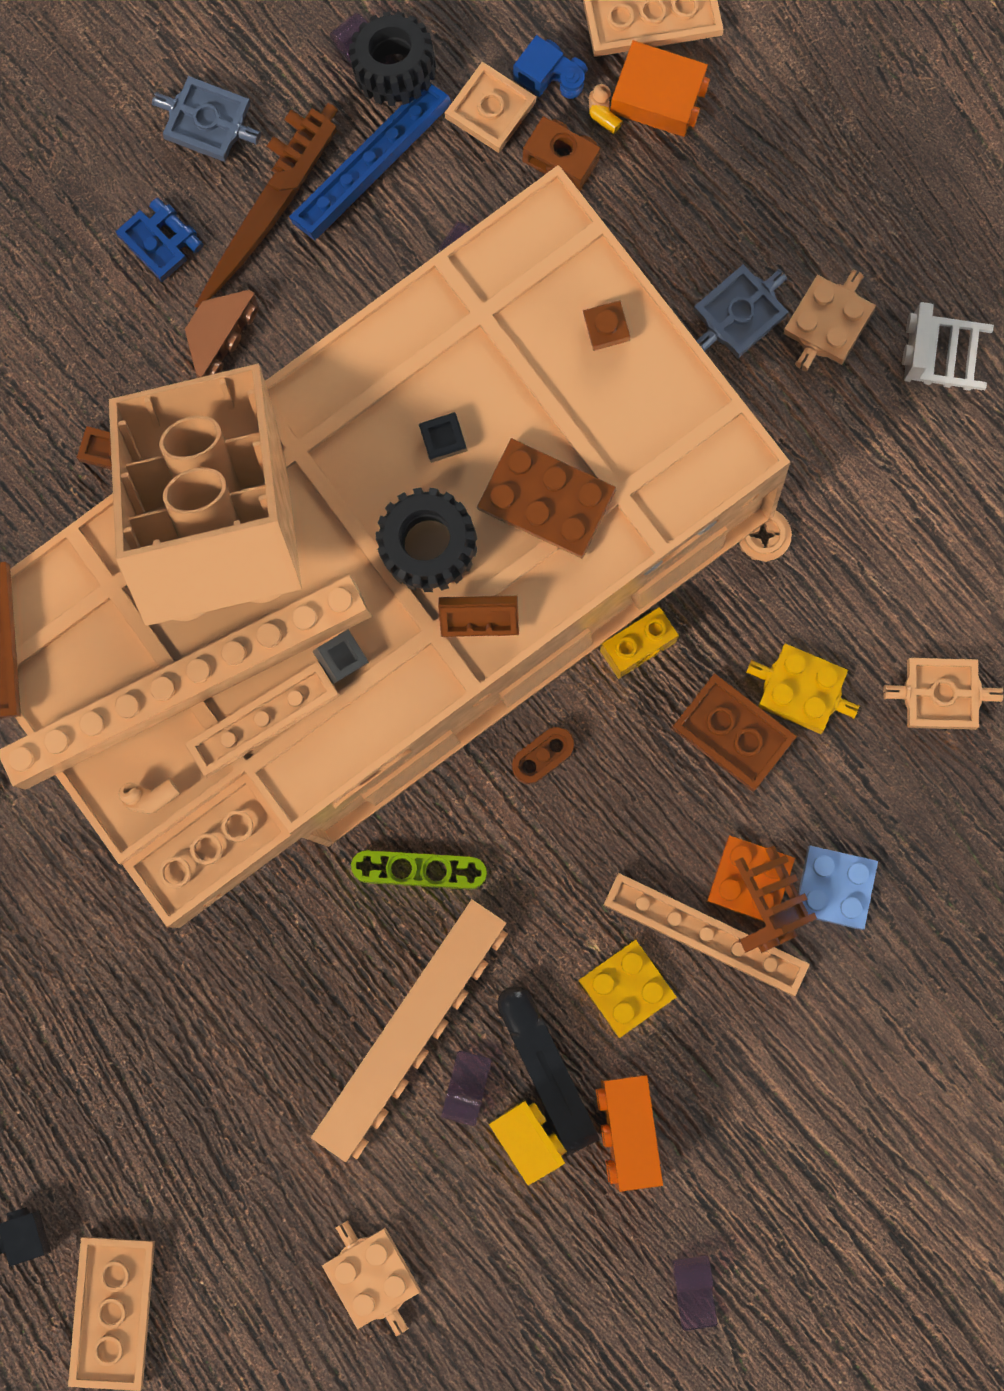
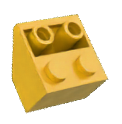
M523 1100L491 1121L489 1126L529 1186L565 1164L561 1156L567 1151L556 1134L552 1133L548 1136L541 1125L547 1120L536 1103L528 1106L526 1101Z

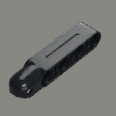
M507 987L498 998L500 1015L569 1156L599 1141V1135L531 995L522 987Z

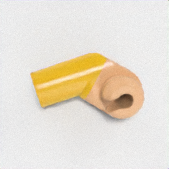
M598 84L589 95V114L593 120L612 134H615L621 127L623 120L610 112L609 97L611 96V90L604 84Z

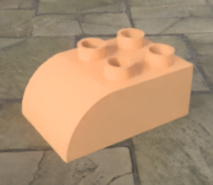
M259 363L109 399L116 561L145 626L169 620L189 621L200 617L207 611L250 601L255 603L270 602L284 593L302 589L286 464L273 408Z

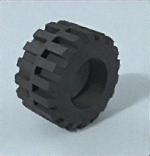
M383 12L384 16L378 18L377 15L370 17L368 24L363 22L359 25L360 32H354L351 37L353 43L349 44L350 60L357 86L360 90H363L364 95L368 99L374 97L375 103L381 105L384 101L388 102V106H396V102L400 101L405 105L410 103L409 98L414 97L416 100L422 96L421 89L427 91L431 86L430 80L435 78L436 61L430 33H427L426 26L422 22L418 23L416 17L410 15L408 18H405L403 12H397L396 15H391L390 12ZM391 54H404L407 56L395 64L379 63L381 59Z
M422 488L413 489L414 494L407 496L404 492L397 496L400 501L395 505L390 502L385 507L387 514L385 517L380 516L378 521L380 530L376 532V541L379 545L377 550L384 565L398 582L405 583L408 588L415 591L417 588H421L424 592H433V588L438 587L442 591L449 588L448 584L452 581H455L457 584L463 579L462 573L465 570L469 572L473 565L471 560L473 556L476 557L477 534L466 508L461 502L458 503L453 495L448 492L443 495L436 488H430L429 492H423ZM423 521L440 522L447 527L450 534L449 544L445 551L431 560L424 561L412 558L405 549V539L408 532L416 524Z

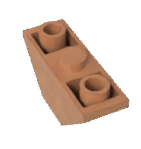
M245 290L202 301L186 326L185 332L197 378L222 371L224 366L223 359L228 351L232 353L237 348L241 340L240 332L246 323L250 325L258 313L259 307L257 306L258 303L254 292Z

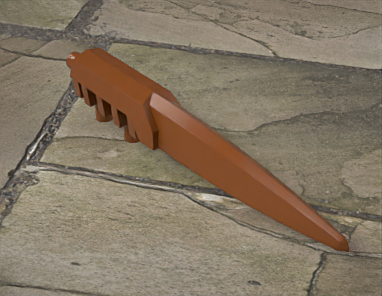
M327 103L321 113L312 108L305 118L292 109L289 111L284 121L296 128L297 131L288 145L273 136L266 146L280 156L271 170L274 172V175L229 243L194 307L198 308L202 301L211 299L254 252L286 210L337 132L336 126L331 122L338 112L334 105Z

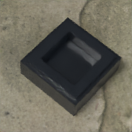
M455 412L419 424L431 463L468 451Z

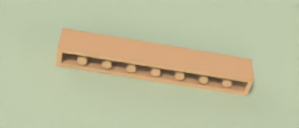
M471 899L319 1124L311 1139L344 1162H347L351 1156L356 1160L359 1158L369 1141L364 1139L366 1133L371 1126L378 1129L389 1113L384 1107L391 1096L398 1099L408 1085L409 1081L404 1077L411 1066L418 1070L429 1053L424 1047L430 1038L434 1037L438 1040L449 1022L444 1017L450 1008L453 1007L458 1010L469 994L464 987L471 977L475 980L479 979L489 964L484 960L489 950L493 948L497 951L508 936V933L503 930L507 925L505 921Z

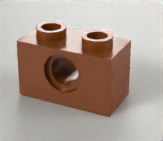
M543 116L523 147L522 162L544 174L559 165L576 188L581 191L599 162L601 148L597 146V143L592 138L586 135L579 136L570 131L563 122L557 119L550 120ZM559 148H565L571 153L567 156H560L555 151Z

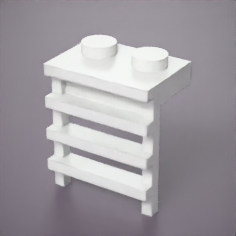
M920 302L916 311L908 316L906 333H910L909 342L905 346L902 364L906 365L904 381L911 382V380L922 381L927 385L936 383L943 384V387L948 388L957 386L964 387L963 390L977 389L985 391L987 382L974 380L979 332L992 333L994 325L932 316L934 304ZM939 326L951 327L945 376L934 375ZM959 329L970 330L965 379L954 377Z

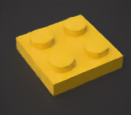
M637 940L631 942L578 980L618 1038H621L677 998Z

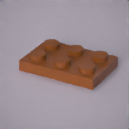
M511 438L477 505V509L583 559L616 492V487Z
M715 673L671 728L753 792L797 737Z

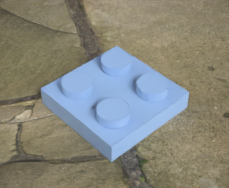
M808 846L798 893L799 895L805 893L808 899L803 902L808 914L815 913L816 920L864 930L878 861Z

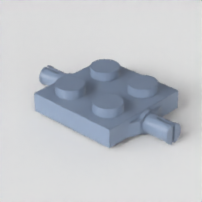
M188 76L182 91L174 99L159 92L154 94L155 97L152 99V105L169 111V120L163 131L165 140L226 162L233 144L239 138L255 145L260 140L261 131L244 126V119L251 105L248 98Z
M743 264L694 306L693 312L705 323L708 330L696 340L704 352L715 341L724 344L737 358H740L787 317L788 311L777 300L774 293L775 289L787 281L786 275H781L782 271L780 269L776 270L766 281H763L754 276Z

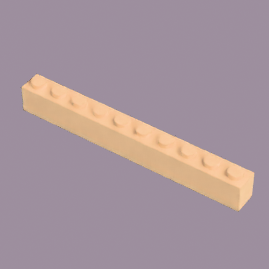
M348 575L1 748L0 760L12 786L26 790L371 618L372 615L355 581Z

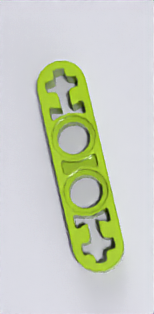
M366 850L357 853L351 862V871L355 878L360 882L372 884L471 890L482 886L487 877L484 863L478 858L467 856ZM366 857L371 858V863L375 865H382L381 858H389L386 864L387 878H380L381 870H371L369 876H363V871L357 869L358 863H364ZM399 859L407 860L412 866L411 874L404 879L396 878L392 873V865ZM432 862H442L447 869L446 876L440 881H433L427 876V867ZM451 862H458L457 870H467L468 864H475L476 870L482 873L481 877H475L474 883H469L466 876L456 875L457 883L449 882L452 876Z

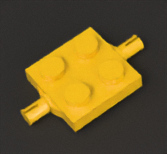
M786 643L783 645L777 661L771 667L751 660L746 673L765 680L764 693L759 702V708L819 734L823 733L829 717L835 711L854 719L860 705L841 698L842 685L848 672L847 669Z

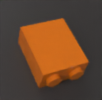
M632 40L612 97L610 112L614 115L685 137L688 126L695 127L701 108L696 107L698 97L705 98L711 79L705 77L708 64Z

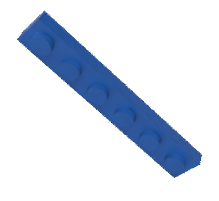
M431 84L427 91L421 89L422 96L417 100L414 97L409 98L410 103L402 104L289 216L293 225L315 241L448 109L452 103L449 95Z

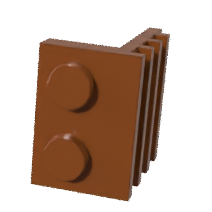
M775 846L765 849L771 860L770 862L750 870L744 858L734 861L766 924V927L740 939L745 953L758 947L761 953L781 945L797 937L796 929L817 919L815 913L808 914L803 904L808 899L805 893L802 895L798 894L793 884L798 879L795 874L789 876L784 866L789 861L786 855L779 856ZM775 868L780 881L759 889L753 877ZM785 888L790 900L769 909L763 896Z

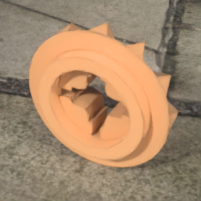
M775 511L774 517L763 524L766 532L774 535V537L768 539L766 548H764L760 538L750 537L758 534L761 526L739 542L741 551L750 556L752 560L768 562L780 558L788 549L792 537L791 527L787 519L778 511Z

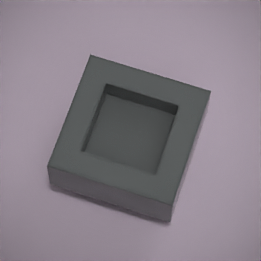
M349 629L313 650L314 655L332 684L369 663Z

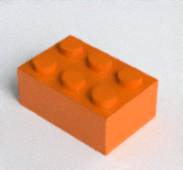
M639 1075L602 1080L601 1088L595 1089L598 1110L605 1111L606 1124L600 1125L603 1146L605 1148L610 1147L612 1160L605 1161L608 1183L615 1184V1188L619 1192L663 1186L648 1076Z

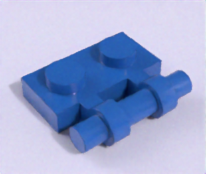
M155 198L149 205L155 212L150 219L139 210L115 232L126 246L163 282L187 261L185 255L180 251L182 247L188 246L193 253H198L204 244L196 237L197 232L190 225L186 226L176 216L177 211L170 204L165 205L159 198ZM167 225L175 235L168 239L160 230L161 227Z

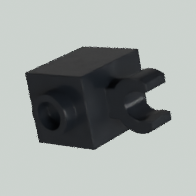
M27 1207L6 1214L8 1221L0 1223V1254L6 1253L9 1267L51 1253L40 1211L29 1214Z

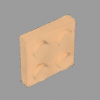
M481 62L445 111V118L500 153L535 105L537 97L492 67Z

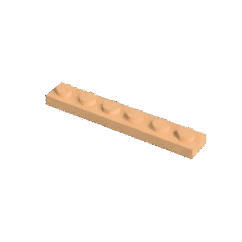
M620 873L617 874L603 904L605 907L793 997L796 996L810 965L775 947L761 953L759 947L745 953L740 939L748 936V934Z

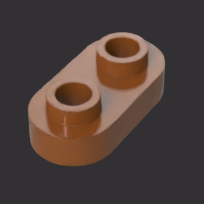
M553 727L542 733L515 755L512 762V772L515 778L524 784H535L542 780L571 756L574 749L572 735L560 727ZM552 741H560L563 749L559 752L552 751L550 749ZM525 762H533L536 770L533 773H526L522 768Z

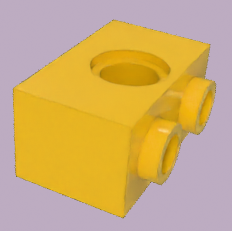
M659 607L603 642L600 652L617 678L620 679L675 644L679 635Z

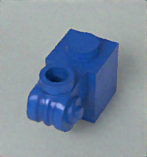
M536 35L513 65V80L538 97L543 94L551 82L558 81L560 82L561 94L568 99H574L581 95L584 89L585 74L588 71V67L578 58L573 57L569 60L563 56V52H561L560 47L555 42L549 39L544 40Z

